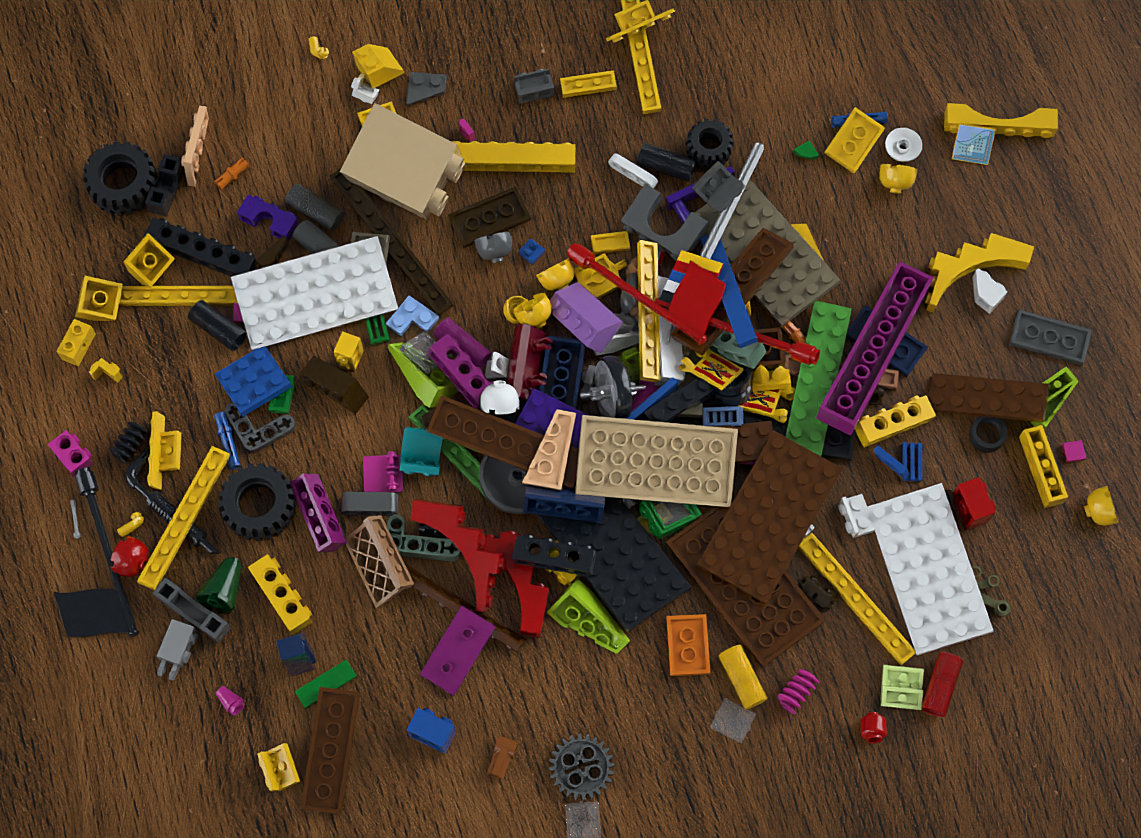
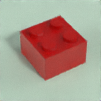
M980 477L958 484L953 491V502L966 531L988 523L996 513L995 503L989 498L987 494L988 488L985 482L981 481Z

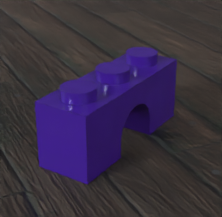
M248 194L237 211L240 221L255 228L263 219L273 220L270 226L272 236L278 239L285 236L288 243L299 225L294 213L290 211L284 212L277 205L265 203L258 196L253 197Z

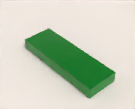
M346 659L302 686L295 693L304 708L307 709L317 703L319 687L339 689L357 678V675Z

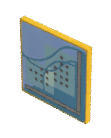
M959 123L951 159L988 165L996 129Z

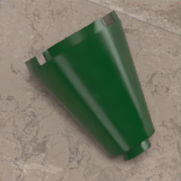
M229 557L220 563L197 592L196 599L201 605L210 610L213 607L219 609L218 613L221 614L232 613L235 607L242 571L240 561L235 557Z

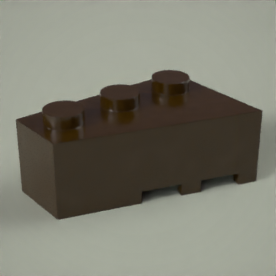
M313 356L300 372L307 386L315 387L320 393L330 397L355 415L369 398L356 378L316 356Z

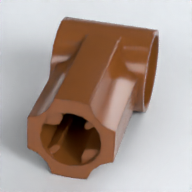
M499 735L487 774L504 779L519 742Z

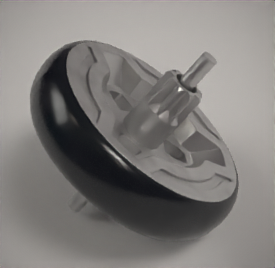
M605 356L596 365L595 387L590 388V391L587 393H580V397H590L592 401H597L602 417L627 419L632 411V396L637 393V390H644L646 387L645 385L636 386L634 382H630L626 367L620 358Z

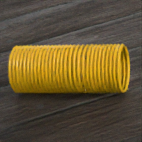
M741 645L733 646L719 654L718 657H720L719 659L727 671V675H729L728 677L734 685L745 709L753 708L767 700L768 697Z

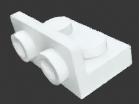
M859 494L847 499L842 497L838 508L840 514L845 516L847 532L851 533L853 538L874 532L875 528L863 495Z

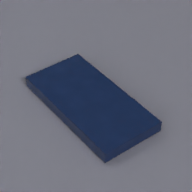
M866 305L847 329L846 338L854 343L856 342L873 311ZM906 332L888 366L899 371L900 374L907 378L927 351L928 346Z

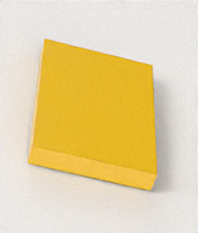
M855 107L824 154L852 173H855L885 127Z

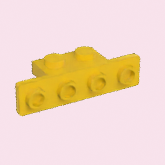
M645 0L614 15L621 31L607 37L606 40H612L614 43L623 39L622 35L626 33L630 36L639 32V27L644 26L646 29L655 25L654 21L659 18L661 21H664L671 17V13L675 12L674 8L655 16L649 1Z
M155 411L152 412V419L150 421L151 437L149 439L150 455L148 457L149 474L147 481L150 487L161 490L162 472L180 470L182 433L179 431L165 432V416Z

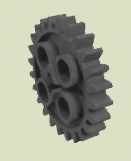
M579 734L578 739L575 740L570 735V742L563 739L564 746L556 745L559 752L552 751V755L556 758L549 759V762L554 764V766L549 767V771L555 773L550 776V779H557L554 787L561 785L559 792L562 793L566 790L567 798L574 794V800H577L578 795H581L583 801H585L586 795L593 799L594 792L599 796L601 795L600 788L607 790L605 782H612L608 776L614 775V772L609 770V768L615 766L614 763L609 762L613 759V755H606L609 752V748H602L604 745L603 741L597 744V737L591 741L589 740V734L586 735L585 739H582L581 734ZM585 750H591L594 756L591 759H586L582 753ZM566 756H571L575 762L568 766L564 764L563 759ZM593 761H599L598 764L586 766L584 772H582L581 769H577L568 774L564 773L566 770L578 768L579 763H582V765H587L592 763ZM597 769L600 772V776L595 779L591 778L589 771ZM571 776H579L581 782L578 785L571 784L569 781Z

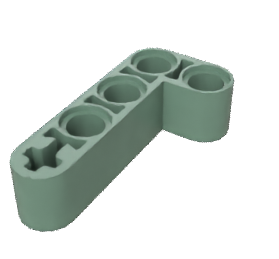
M393 515L388 519V531L393 541L399 542L397 549L402 557L455 562L461 558L462 552L450 539L406 535V524L402 516ZM396 522L402 524L399 529H393L392 525ZM412 543H417L419 545V547L416 550L409 549V546ZM432 545L439 547L436 552H430L428 548ZM452 548L456 549V551H454V554H450Z

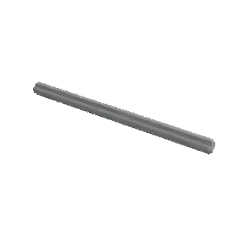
M757 142L754 144L737 178L745 187L764 150L762 143ZM742 193L735 197L729 206L720 213L699 256L711 258Z

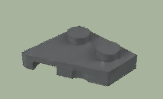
M410 72L407 107H411L413 103L421 100L425 102L432 97L444 95L447 76L443 74Z

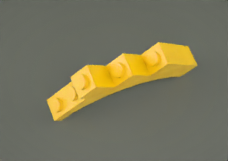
M991 233L988 239H984L982 247L964 242L962 248L957 249L955 257L937 252L935 258L931 257L928 268H931L929 275L934 278L930 285L933 287L932 293L928 292L925 303L928 304L926 310L934 312L939 299L946 289L959 278L976 271L978 268L1001 266L1026 270L1030 263L1034 246Z

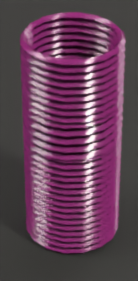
M450 318L444 319L435 329L434 337L438 340L446 334L456 339L459 348L470 356L471 362L475 367L478 366L481 369L490 359L491 352Z

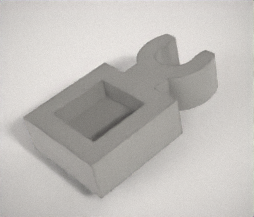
M589 365L588 370H584L582 375L584 386L581 393H587L590 391V388H593L596 366ZM590 397L581 398V400L589 401Z

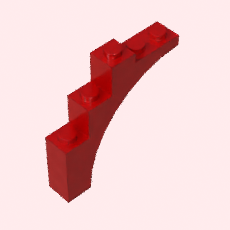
M422 499L413 500L410 520L424 523L440 531L456 545L469 564L474 578L477 595L476 611L485 612L489 610L493 602V596H490L491 588H494L496 580L493 574L501 573L504 570L506 558H503L504 553L481 549L486 539V536L483 535L484 529L461 526V523H464L465 520L464 506Z
M506 530V532L500 533L499 539L494 535L485 534V544L481 549L503 552V558H506L504 571L512 580L521 603V635L540 638L549 597V588L542 583L531 585L535 567L513 562L512 555L517 532Z

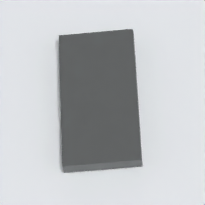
M1018 309L1009 345L1083 366L1092 330Z

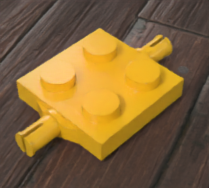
M605 253L595 258L596 262L619 278L618 271L627 267L624 259L614 264ZM579 266L574 269V277L577 282L597 299L619 288L592 268L583 269Z

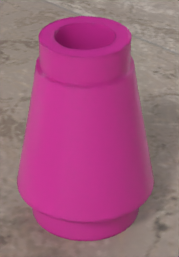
M223 686L216 692L228 714L234 716L243 710L245 706L243 699Z

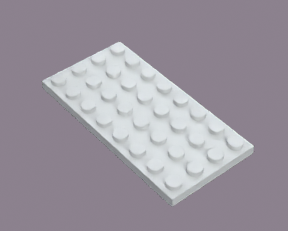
M378 236L231 277L252 351L264 346L267 347L398 310Z
M942 483L867 507L917 656L994 632Z

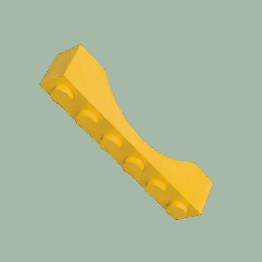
M947 103L944 111V131L957 133L958 125L962 123L996 129L995 135L1005 134L1006 136L1023 135L1024 137L1041 136L1043 138L1054 137L1058 130V109L1038 108L1023 117L998 119L982 115L966 104Z

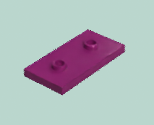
M461 606L420 675L454 696L496 626L466 607Z

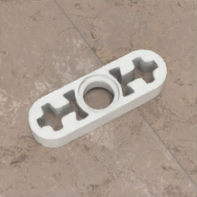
M613 154L608 161L613 169L641 186L647 184L654 189L658 183V180L652 174L619 154Z

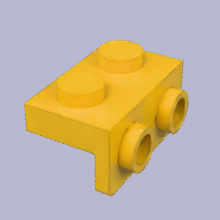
M283 743L267 752H259L257 754L259 765L265 776L266 786L270 791H282L300 782L287 743Z

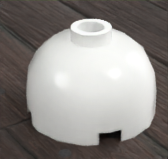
M494 381V384L487 386L481 394L480 409L486 413H489V409L495 410V414L514 413L516 408L519 410L518 393L515 388L506 384L505 381Z

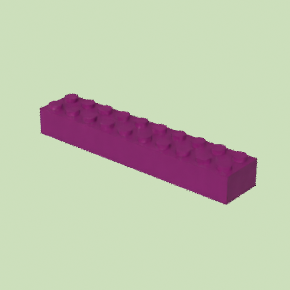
M899 261L819 408L816 419L850 436L852 435L928 292L934 277Z

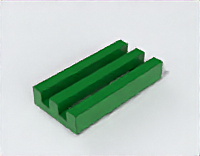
M380 314L385 337H381L376 316H373L377 339L373 338L369 318L365 319L371 346L377 343L383 344L382 342L385 341L386 343L390 342L383 314Z

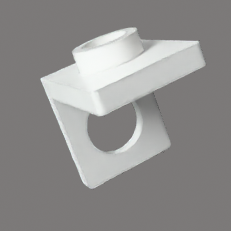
M493 352L492 360L487 361L486 379L506 378L510 359L497 352Z

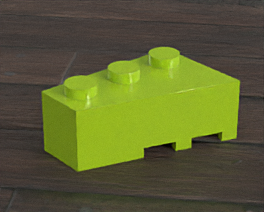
M1067 366L1043 382L1049 384L1044 422L1030 421L1034 427L1042 425L1043 429H1045L1078 383L1077 378Z

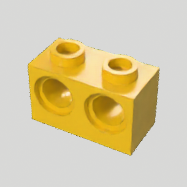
M342 331L334 349L336 362L343 370L349 371L350 369L355 371L364 352L361 339Z

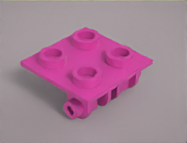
M390 451L388 455L363 457L364 492H403V472L400 471L399 465L401 454L395 455L394 451Z

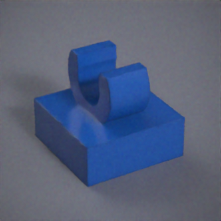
M531 238L519 250V255L532 265L545 253V249Z

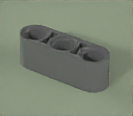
M391 492L342 493L341 513L362 516L398 515L399 495Z

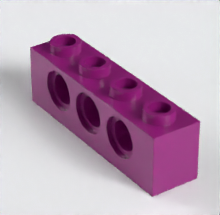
M446 334L429 347L428 355L473 408L479 410L483 390L493 383L486 380L482 370L478 366L475 367L471 362L470 356L459 348L456 339ZM452 354L456 359L451 360L447 355ZM459 369H466L468 373L462 374ZM477 383L479 384L480 388L475 389L472 387L471 384Z
M303 473L290 482L318 552H334L347 542L319 475Z

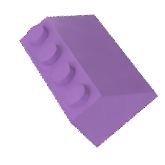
M578 282L556 291L549 300L552 306L551 314L588 348L599 353L603 352L623 323Z

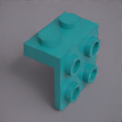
M406 427L404 429L399 462L400 471L406 474L417 472L430 477L439 475L442 438L428 433L427 429Z

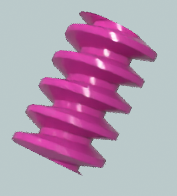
M803 669L797 671L798 675L792 677L793 682L789 681L787 683L788 688L784 687L782 689L783 694L779 693L777 696L780 704L794 715L796 712L793 707L801 708L798 701L806 702L803 695L810 697L811 694L808 689H816L813 683L820 684L814 675Z

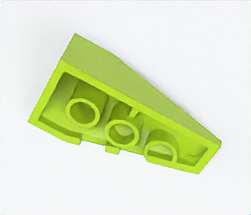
M402 342L388 345L389 351L416 396L423 401L425 406L429 408L436 407L441 395L450 398L459 391L445 373L435 367L436 364L434 362L421 359L420 353Z
M578 578L547 611L561 626L565 628L570 627L578 631L579 635L583 637L586 635L594 639L596 644L616 654L630 641L595 594Z

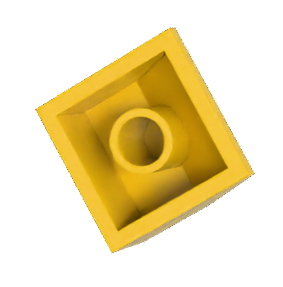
M367 44L352 52L356 66L361 73L365 74L364 78L372 89L404 74V70L386 47Z
M147 233L124 260V264L128 272L142 285L152 287L175 258Z
M84 276L75 317L92 321H115L123 284Z

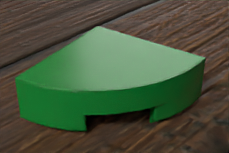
M810 141L793 150L798 157L809 160L819 157Z

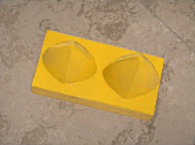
M760 365L754 372H751L753 391L791 388L789 369H785L782 366L768 371L764 366Z

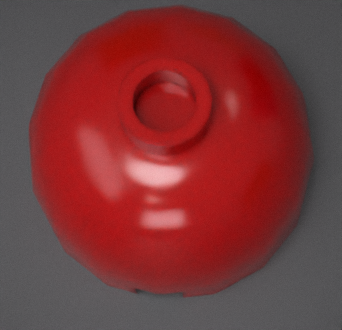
M127 536L126 538L128 539L125 542L121 540L113 551L111 561L114 562V567L111 566V569L119 575L135 577L146 566L149 560V551L142 541Z

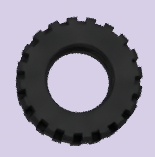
M119 141L113 142V145L107 143L103 145L104 148L101 150L99 148L94 151L95 155H90L87 159L89 164H85L83 169L85 172L83 174L85 188L94 204L99 209L105 210L108 214L112 215L115 212L117 216H123V213L131 215L134 214L133 211L135 210L141 211L151 186L156 188L158 184V174L151 157H149L145 150H141L140 146L136 144L132 146L130 142L124 141L123 144H120ZM119 168H131L137 171L135 180L126 188L114 190L105 186L107 177Z
M254 463L247 464L248 468L243 469L241 466L237 468L238 472L236 474L231 472L228 475L229 481H224L221 485L223 491H219L218 497L220 502H218L227 526L239 537L242 535L246 540L254 538L255 541H262L263 537L269 540L273 538L272 535L274 533L280 535L283 532L282 528L284 526L287 528L290 525L289 519L294 518V508H296L295 494L289 480L286 479L281 471H277L276 467L271 465L266 467L265 463H259L258 466H254ZM256 487H265L272 490L276 500L274 506L267 514L260 517H248L241 512L239 505L246 492Z

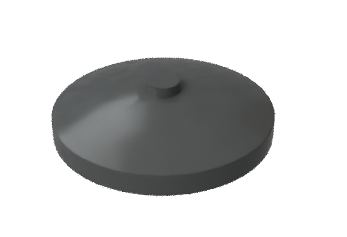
M485 455L479 471L480 486L485 497L492 505L504 512L525 514L523 513L527 484H522V481L527 472Z

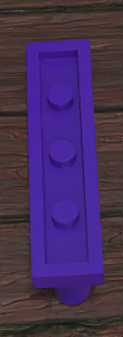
M731 166L726 168L734 176L733 168ZM695 184L666 197L665 206L668 211L675 209L683 224L690 215L684 203L699 197L692 189Z

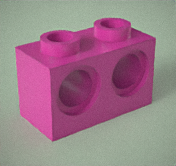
M66 430L47 445L75 478L77 470L93 465L90 459L92 455L86 447L82 449L78 445L81 441L74 433L70 435ZM70 443L67 449H62L64 444ZM77 457H82L79 463H74Z

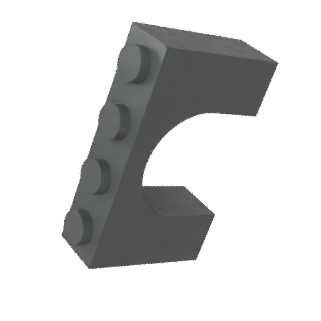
M644 184L621 219V223L624 226L623 229L630 234H633V232L638 234L640 240L657 243L658 251L662 253L666 251L674 261H677L681 250L692 253L700 238L708 229V221L691 212L676 233L668 236L654 233L650 228V219L663 197L660 192Z

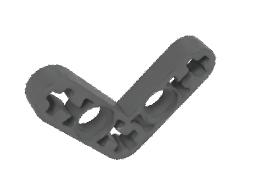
M233 402L225 408V413L244 447L250 453H256L289 435L296 428L294 418L290 415H283L255 430L247 415L242 417L240 412L237 411L240 417L237 420L235 415L231 414L233 408L238 410ZM284 421H287L288 423H290V424H289V425H290L289 428H287L286 426H284V423H283ZM240 424H248V430L240 432L238 430ZM276 425H278V427L280 428L281 433H278V430L275 427ZM269 429L275 431V435L272 438L264 436L265 432ZM260 434H261L262 439L265 441V442H263V443L261 442V440H259L260 438H259L258 435H260ZM253 439V441L256 443L255 447L250 445V440Z

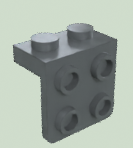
M717 161L692 189L716 211L722 212L735 197L742 193L745 185L731 175Z

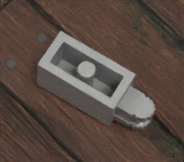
M173 619L171 620L157 654L158 659L161 660L157 672L158 676H163L169 663L173 665L169 673V679L175 680L180 667L183 668L184 663L187 664L191 655L189 652L192 645H195L198 639L195 627Z

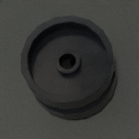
M730 361L743 368V372L723 390L717 388L712 399L724 407H735L747 402L752 392L751 370L749 367Z

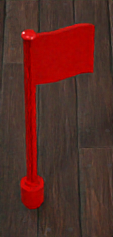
M574 243L569 247L567 256L575 264L583 269L592 268L697 341L698 345L705 344L707 340L705 333L708 324L725 292L726 284L690 260L687 272L676 289L667 311L596 262L595 254L583 245Z

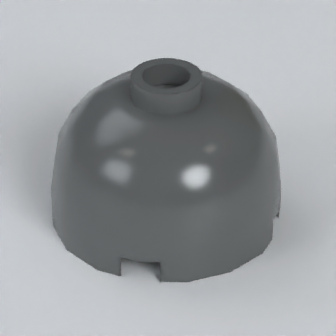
M509 232L496 233L493 236H484L474 240L480 257L485 260H492L493 263L504 261L503 257L509 255L512 250V237Z

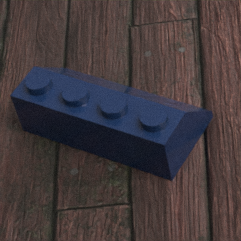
M526 485L523 513L601 523L605 497L576 494L575 488H562L559 491Z

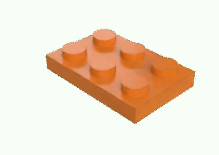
M706 614L666 616L670 676L710 675Z

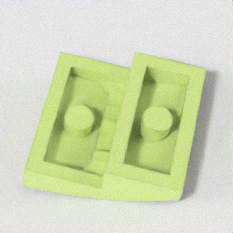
M883 664L881 706L921 710L924 669Z

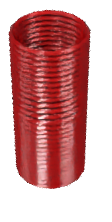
M940 652L921 709L936 717H946L964 661L956 655Z

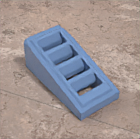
M743 407L702 408L703 426H742ZM709 412H713V423H709ZM717 412H720L721 422L717 423ZM725 412H728L729 422H725ZM733 412H736L737 422H733Z

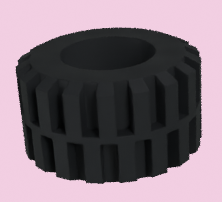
M708 118L704 122L700 120L688 132L686 153L689 158L696 160V164H699L701 169L707 167L706 170H709L717 161L725 165V161L729 160L732 152V131L729 132L727 125L724 127V122H716L717 119L709 121ZM705 139H712L719 144V147L706 149L700 142Z

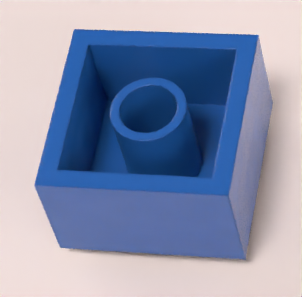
M417 708L407 728L409 737L446 754L456 734L455 727L452 724L453 721L443 716L440 719L434 715L433 711L427 708H423V710Z

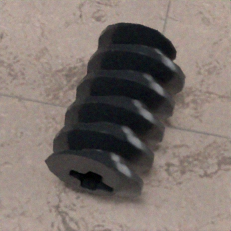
M128 422L127 425L130 429L124 428L123 433L125 435L119 434L118 438L120 441L115 440L113 442L115 447H109L111 454L126 465L128 464L125 458L132 459L129 453H137L134 446H142L139 439L146 440L143 434H151L143 426L134 422Z

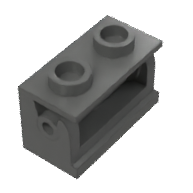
M538 69L535 72L520 73L514 76V87L519 104L554 96V85L549 69Z

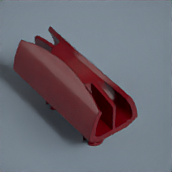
M520 324L514 329L506 384L511 385L518 393L519 407L525 406L533 389L539 390L540 385H546L543 380L547 379V376L542 373L544 352L546 349H551L552 347L548 345L553 343L544 331L527 324Z

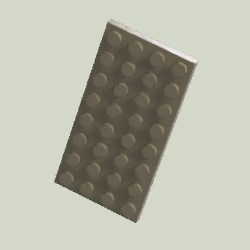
M749 179L721 236V241L730 265L762 228L793 243V250L754 294L759 303L782 327L840 284L841 280ZM708 204L695 212V214L707 220L709 224L702 237L711 233L721 213Z

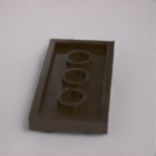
M516 186L448 214V218L463 249L475 244L474 240L502 233L531 220V216Z

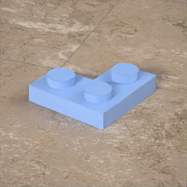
M408 296L387 321L386 326L400 336L406 332L412 323L428 333L439 320V316L411 296Z

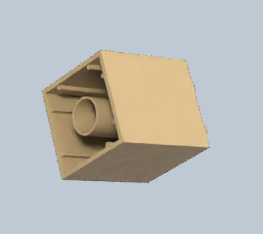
M374 103L340 172L347 180L428 220L431 213L437 216L441 215L449 198L446 195L447 192L443 191L448 180L457 183L466 163L463 162L464 158L460 157L461 153L457 144Z

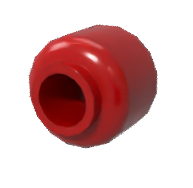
M869 712L866 716L862 717L860 720L862 738L871 744L882 742L887 736L886 719L877 712Z

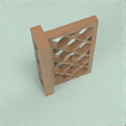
M378 515L367 517L363 520L364 523L345 538L348 551L375 608H380L402 590L414 585L382 516ZM366 528L370 534L369 539L364 537ZM354 538L358 539L357 548L354 547L351 541ZM364 541L369 543L367 552L362 551ZM374 545L378 551V556L373 555ZM362 555L367 556L365 565L361 562ZM372 558L377 560L376 570L371 568ZM382 562L386 568V573L381 572ZM370 572L375 573L374 583L369 579ZM380 576L385 577L384 587L379 585ZM390 579L395 587L394 590L389 589ZM378 589L383 591L381 600L377 596Z

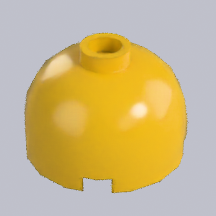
M881 164L879 172L880 181L884 187L890 189L891 193L901 194V190H907L915 183L917 169L903 165L891 166V164Z
M568 258L536 276L541 285L547 290H561L568 287V284L573 280L574 268Z
M545 293L533 295L534 299L529 301L525 299L513 309V313L520 324H527L536 328L546 325V320L552 312V306Z
M1108 486L1091 492L1087 498L1088 505L1084 506L1087 517L1091 516L1095 523L1103 526L1118 523Z

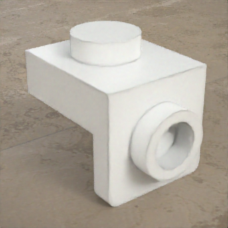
M361 73L352 82V96L372 104L378 96L379 89H372L371 86L363 83L365 74Z

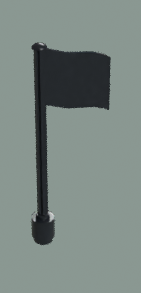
M89 467L82 468L75 472V481L80 496H85L88 500L115 589H89L71 593L54 592L63 625L69 637H90L107 633H127L128 636L135 637L140 631L137 630L121 576L111 569V566L114 567V562L111 561L113 551L95 497L99 487L94 472Z

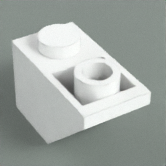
M978 268L972 277L975 303L990 314L1004 299L1007 291L1002 284L996 283L991 279L986 271Z

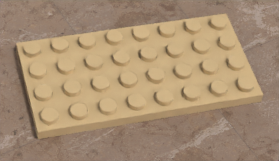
M582 415L575 493L580 495L730 507L738 429Z

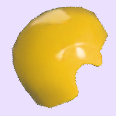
M512 296L504 304V316L512 324H520L513 313V309L525 300L522 296Z

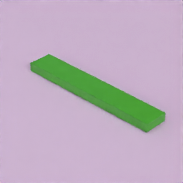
M422 404L409 416V419L417 428L424 429L420 418L429 410ZM442 438L441 452L483 494L479 481L481 463L465 447Z

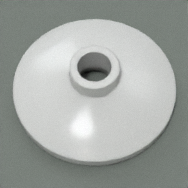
M897 128L887 136L885 147L893 159L909 162L917 158L921 153L922 140L915 131L909 128Z

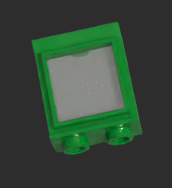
M642 500L639 506L641 516L644 519L646 518L649 523L650 532L658 540L690 525L702 515L696 504Z

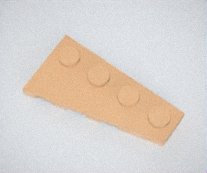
M556 410L522 484L562 490L576 413Z

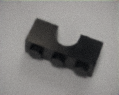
M163 155L158 168V184L156 188L151 186L145 201L149 212L167 217L185 171L184 166L181 164V158Z

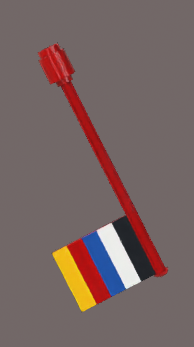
M681 250L660 298L655 299L654 302L667 311L669 310L674 293L687 272L690 260L716 278L719 277L724 264ZM711 317L709 326L734 334L730 323ZM755 332L759 343L789 352L792 355L791 358L795 361L807 365H816L818 362L820 350L815 346L801 341H797L796 344H789Z

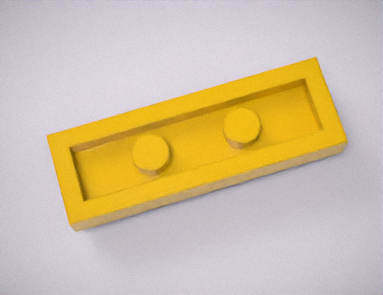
M614 70L560 78L563 98L617 90Z

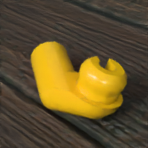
M310 37L309 46L311 54L319 59L327 58L329 50L319 47L317 37Z
M140 512L133 513L131 515L132 521L117 529L121 537L130 534L143 523L144 517L141 516Z

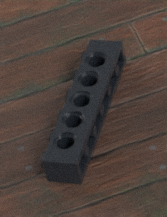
M152 218L143 236L145 237L148 233L169 253L230 277L254 271L257 266V261L252 253L247 251L243 253L232 245L225 246L214 238L207 239L198 232H189L183 226L171 225L162 218L159 220ZM166 234H171L170 237L164 238ZM188 240L186 244H180L182 241ZM200 247H205L204 250H202V251H197L198 248H200ZM222 253L220 257H214L216 254ZM239 260L237 264H231L232 261Z

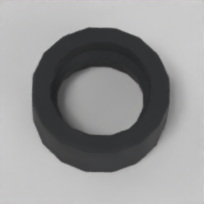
M979 416L971 425L968 435L974 448L981 452L989 453L1000 449L1007 439L1008 431L1006 424L1001 418ZM983 423L992 424L999 431L998 440L992 444L984 443L977 436V428Z

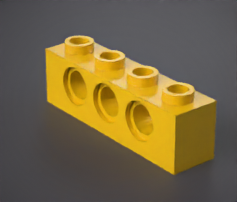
M917 395L910 398L908 403L903 404L899 402L893 405L890 410L886 411L884 408L877 411L875 416L869 417V415L860 418L855 431L865 448L928 423L936 414L927 396L919 398ZM908 410L912 411L914 416L909 415ZM891 417L896 418L897 423L893 422ZM874 423H877L881 427V430L877 429Z
M1040 425L1023 430L1019 439L1044 508L1063 504L1068 495L1043 426Z
M267 554L248 566V569L290 633L294 635L312 623L310 619L312 613L307 605L303 607L299 602L302 598L297 590L292 591L289 587L291 581L285 573L281 575L278 569L281 566L275 557L271 559ZM275 574V580L271 582L266 581L268 575ZM280 590L287 591L286 595L281 598L277 597V593ZM290 606H297L296 612L292 614L287 612Z

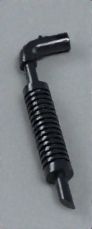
M142 451L133 462L128 463L129 466L125 473L126 482L133 490L136 489L147 499L145 504L169 524L177 508L158 491L151 493L137 478L141 473L140 470L149 463V454L146 455V452ZM193 523L185 539L194 547L201 545L210 554H220L221 552L206 540L207 534Z

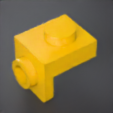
M102 358L93 363L89 371L94 380H97L103 372L117 383L122 379V375L119 372L120 368L113 362L109 364Z

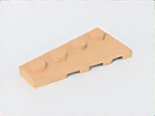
M199 106L198 112L194 114V126L190 128V140L186 142V155L182 156L181 161L182 166L185 168L188 186L193 187L196 185L194 172L199 170V155H202V140H205L209 120L206 106Z

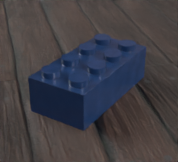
M548 336L553 343L548 345L552 348L545 351L542 373L546 374L547 379L543 380L546 385H540L539 391L577 409L586 345L577 339Z

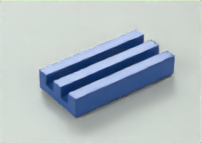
M903 442L902 465L906 468L907 448H910V477L902 478V481L921 482L922 443L914 444L910 442V444H907V442ZM914 449H917V477H915Z
M879 445L874 449L876 457L903 479L910 475L905 466Z

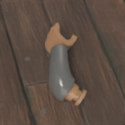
M635 257L628 264L625 276L627 278L626 282L638 290V259ZM622 290L620 297L621 310L625 315L635 316V320L638 322V300Z

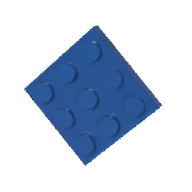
M265 346L255 349L215 373L242 417L292 388L291 383Z

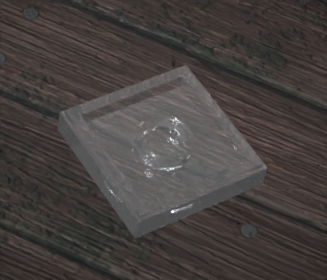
M422 332L401 346L400 351L425 372L430 373L439 367L428 355L429 347L437 341L426 332ZM448 354V355H447V357H448L449 359H450L451 356H452V354Z

